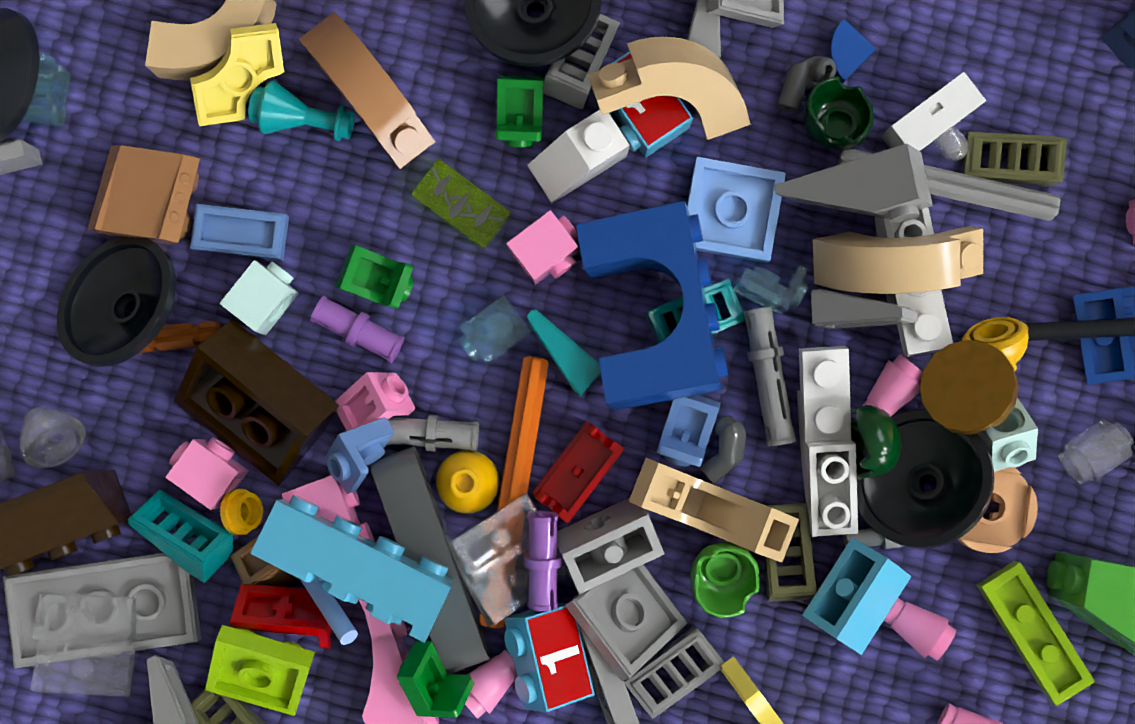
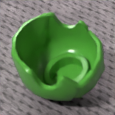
M729 541L705 547L696 556L690 568V586L695 600L704 612L720 619L743 614L747 601L753 594L759 592L758 563L747 549Z

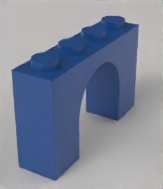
M685 201L576 224L583 269L591 279L634 270L649 269L662 272L678 283L683 293V312L675 330L665 340L646 349L598 358L606 404L613 411L723 390L720 377L728 376L729 373L724 348L715 349L712 331L720 330L715 302L707 304L704 287L710 286L712 283L707 259H698L695 243L703 241L698 214L690 215Z

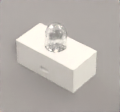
M963 72L893 124L881 135V138L889 148L908 143L918 151H921L933 142L946 159L959 161L967 155L969 144L956 124L986 102V99L965 72Z

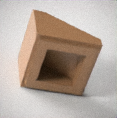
M258 537L230 555L243 584L284 587L297 578L250 554Z

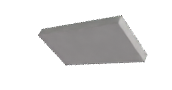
M164 553L26 572L7 578L3 576L14 669L198 642L202 639L194 576L185 571Z

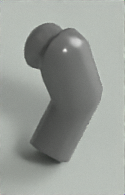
M818 55L793 64L788 69L777 107L787 112H798L806 90L814 88L818 82L835 76L836 65L834 61L829 57Z
M732 416L721 417L715 423L714 432L719 437V450L699 467L713 485L735 468L744 458L746 430L743 424L736 422Z

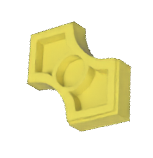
M276 23L229 29V45L222 60L207 73L190 78L199 126L245 120L246 103L253 90L266 79L284 72L279 30Z
M734 656L721 665L722 673L760 724H784Z

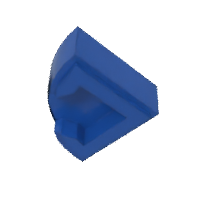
M845 19L835 29L830 42V58L836 65L835 77H840L842 84L876 50Z

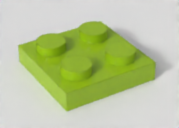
M222 625L215 641L205 691L295 716L315 652L304 649L294 642H280L257 635L249 629L232 628Z

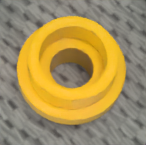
M233 489L224 496L220 506L222 524L233 535H245L251 532L252 529L257 528L263 518V505L260 498L246 489Z

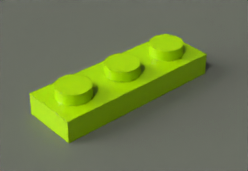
M1013 561L976 584L1049 703L1058 706L1095 682L1021 562Z

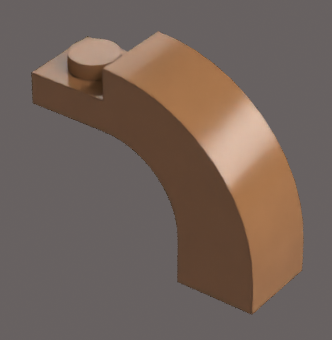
M335 12L299 38V41L317 65L352 106L399 169L435 143L433 137L417 117L415 110L356 34Z

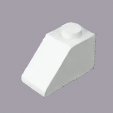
M598 110L566 130L528 164V168L551 204L626 158L630 145L609 113L602 115L601 111Z

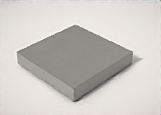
M644 564L586 592L578 593L565 605L621 681L631 678L687 624L686 620Z

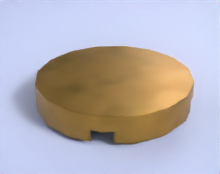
M973 340L949 344L935 353L924 368L920 383L922 403L932 419L951 432L966 435L982 433L981 431L987 430L990 427L994 428L1004 422L1016 405L1019 391L1015 370L1003 352L987 342Z

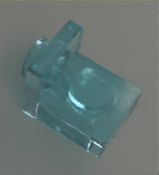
M798 265L792 270L786 284L782 286L778 284L780 278L776 274L761 267H755L754 271L746 268L739 275L733 289L735 292L764 307L772 306L774 312L781 314L788 310L790 305L797 308L809 286L808 283L802 281L808 269Z
M504 295L468 322L465 320L458 325L465 334L458 339L462 347L473 361L482 357L487 364L493 362L531 333L530 329Z

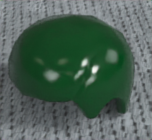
M830 77L816 83L805 103L804 126L809 136L818 144L830 149L844 151L855 148L865 140L874 124L873 106L866 96L863 95L862 88L860 86H846L840 82V77Z
M865 405L851 409V414L857 415L856 418L851 419V439L856 443L857 478L865 479L889 472L898 462L901 453V435L897 425L888 412L878 407Z

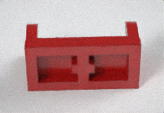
M586 421L532 494L539 502L548 506L568 524L624 451V448L602 433L593 424Z
M241 584L230 620L232 628L318 636L320 648H331L330 632H333V630L306 589Z

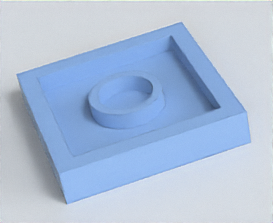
M696 157L687 202L690 215L698 214L703 234V241L695 243L696 250L768 264L771 260L782 196L775 193L774 185L783 183L786 173Z

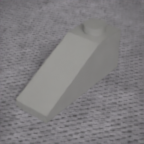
M908 143L774 185L777 195L794 202L890 219L893 223L914 219L919 216L918 210L933 206L922 154Z

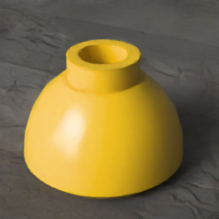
M1010 317L991 318L973 325L964 334L962 341L987 342L1002 351L1016 371V363L1023 357L1027 349L1029 339L1028 327L1022 321Z
M472 450L458 451L447 457L438 469L436 475L438 495L442 502L453 511L463 514L479 512L488 507L497 495L499 489L498 471L493 462L484 454Z

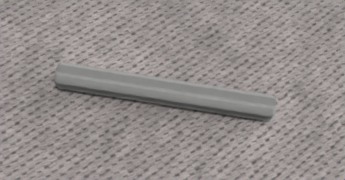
M856 149L841 151L838 157L837 165L874 153ZM924 165L930 194L1047 221L1053 220L1059 212L1061 199L1056 194Z

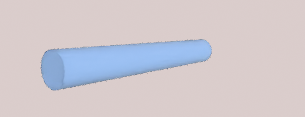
M315 578L312 583L301 580L340 643L346 645L353 642L357 638L358 632L335 597L321 588L323 582Z

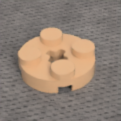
M1015 467L994 472L992 501L999 503L998 512H991L989 519H984L982 516L980 521L968 533L957 539L962 545L980 552L1000 553L1013 548L1010 546L1016 544L1021 538H1026L1032 531L1038 510L1036 494L1032 486H1028L1026 480L1020 475L1022 473Z

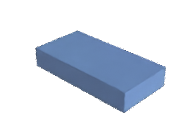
M196 204L190 249L284 261L289 216L281 213Z

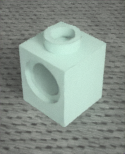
M254 260L219 304L255 332L267 335L298 296L299 292L289 285L294 278L273 261L265 267Z
M1017 398L1015 407L1004 422L994 428L990 427L987 430L981 431L982 433H978L990 453L994 472L1009 467H1018L1026 462L1036 460L1038 427Z

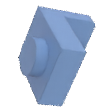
M700 395L673 399L657 453L664 455L669 462L678 466L687 467L695 465L700 467L721 402Z

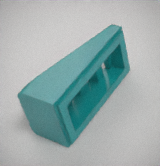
M729 279L704 288L707 304L715 302L713 295L721 292L731 316L722 320L716 305L720 330L712 331V334L745 321L742 308ZM683 297L646 311L645 315L657 344L671 334L664 315L672 313L675 323L678 325L682 315L680 309L683 308Z
M536 309L535 311L531 310L526 316L530 326L575 393H578L581 397L601 374L599 363Z
M160 489L128 518V524L185 571L203 583L233 553V534ZM166 511L169 513L160 524L156 525L153 523L162 512ZM180 522L182 526L173 535L169 532ZM193 535L197 536L190 545L185 543Z

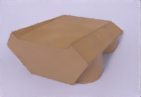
M123 145L111 146L87 230L117 238L123 236L147 238L155 243L165 245L179 243V240L185 238L191 230L192 218L187 208L190 196L198 186L199 174L197 169L200 158Z

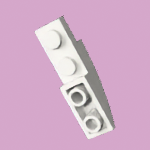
M929 208L918 210V217L904 222L893 223L890 219L875 217L877 237L906 238L934 234ZM941 290L886 294L888 303L917 311L918 321H915V323L897 324L905 358L936 353L953 343Z
M846 346L799 349L800 390H797L801 461L810 534L812 537L858 534L856 443L851 439L849 348Z

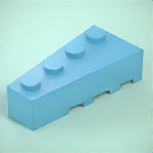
M293 495L290 502L285 499L276 500L250 554L305 582L312 583L314 578L322 581L321 588L344 602L356 604L358 599L366 602L365 609L371 612L370 615L387 624L392 622L400 625L403 620L413 625L409 635L425 643L454 580L446 576L448 567L425 556L422 557L420 563L403 556L405 547L388 538L379 536L377 542L359 535L362 529L360 525L336 515L334 521L331 522L316 514L319 506L301 497Z

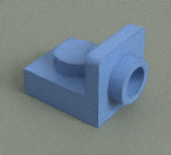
M386 417L338 434L325 458L327 459V466L331 476L341 483L347 494L358 489L368 474L367 465L377 461L385 454L384 448L395 433Z

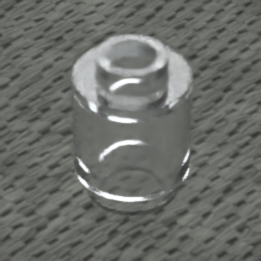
M1102 419L1066 443L1065 450L1059 454V460L1067 473L1079 484H1084L1088 480L1095 482L1132 457L1130 446L1133 444V439L1127 429L1120 423L1114 422L1112 424Z

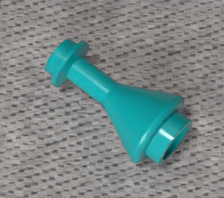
M276 81L268 82L265 88L257 86L253 90L249 102V121L257 123L260 132L264 135L308 125L334 131V140L339 142L342 138L349 139L353 131L355 114L354 112L347 111L346 106L341 105L338 113L308 107Z

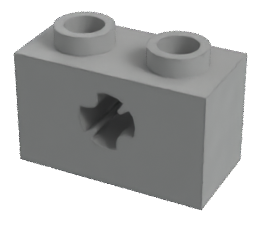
M630 498L557 531V551L562 556V562L567 574L579 594L664 555L649 514L644 508L630 503Z

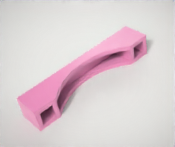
M331 475L282 493L283 499L289 502L292 496L295 495L319 506L316 514L331 522L334 521L337 515L360 525L362 529L359 535L374 541L367 522L360 524L354 508L360 505L357 491L347 494L341 483L336 481ZM358 599L366 615L372 639L373 654L370 693L362 714L364 723L439 724V717L416 716L396 677L401 664L408 655L402 637L407 636L405 622L402 620L400 625L392 622L387 624L371 616V612L365 609L367 603Z

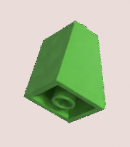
M1056 551L1055 561L1050 563L1047 571V585L1050 588L1049 596L1135 656V566Z

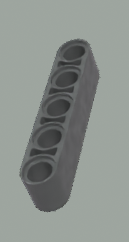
M413 446L378 459L370 464L371 471L396 543L405 547L402 555L420 563L423 556L437 561L449 568L446 576L454 579L429 633L447 674H452L490 660L485 636L418 451Z

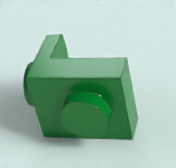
M498 75L496 140H505V144L511 147L532 146V141H541L544 77Z
M350 245L335 288L379 305L398 309L400 303L405 302L413 287V277H411L413 266L404 262L394 261L357 245Z
M415 641L396 676L416 716L457 718L474 686L470 675L447 674L432 641H425V643Z

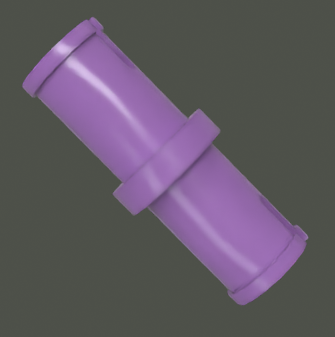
M324 295L317 303L310 322L317 323L346 339L345 344L351 347H355L357 344L388 360L387 362L391 364L405 340V337L399 336L370 321V315L364 312L358 315L331 301Z
M535 511V513L527 514L529 521V553L524 555V566L529 569V601L527 602V607L535 611H550L551 608L557 609L558 607L557 568L562 566V556L557 553L558 514L551 511Z

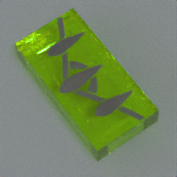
M439 158L411 194L413 198L483 250L487 248L511 216L509 210Z

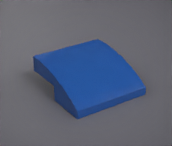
M1135 287L1072 295L1076 320L1135 318ZM1135 336L1079 339L1086 385L1135 378Z

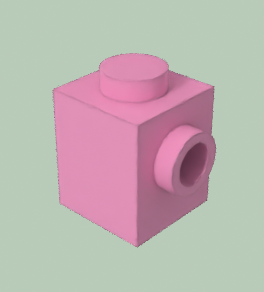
M551 210L506 243L509 252L535 285L549 274L554 279H557L577 263L573 258L578 253L579 248L575 243L578 239L577 231L564 215L557 219Z
M211 437L209 441L206 439H193L191 443L186 441L181 444L169 461V464L173 467L165 478L208 509L214 510L220 508L224 496L229 491L238 487L249 470L231 458L235 452L229 446Z

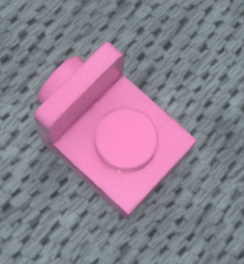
M366 372L335 400L339 404L336 412L346 431L384 417L389 420L392 416L409 415L415 410V406L408 395V388L403 380L400 379L398 374L388 372Z

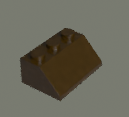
M233 319L197 346L173 400L278 486L284 482L323 434L339 407V404L332 400L323 390L316 387L287 361L280 358L259 341L254 334L244 329Z
M116 471L81 472L0 503V571L4 570L6 578L35 568L32 559L48 554L50 561L77 552L76 542L92 537L93 543L96 544L121 535L119 526L128 523V518L132 515Z

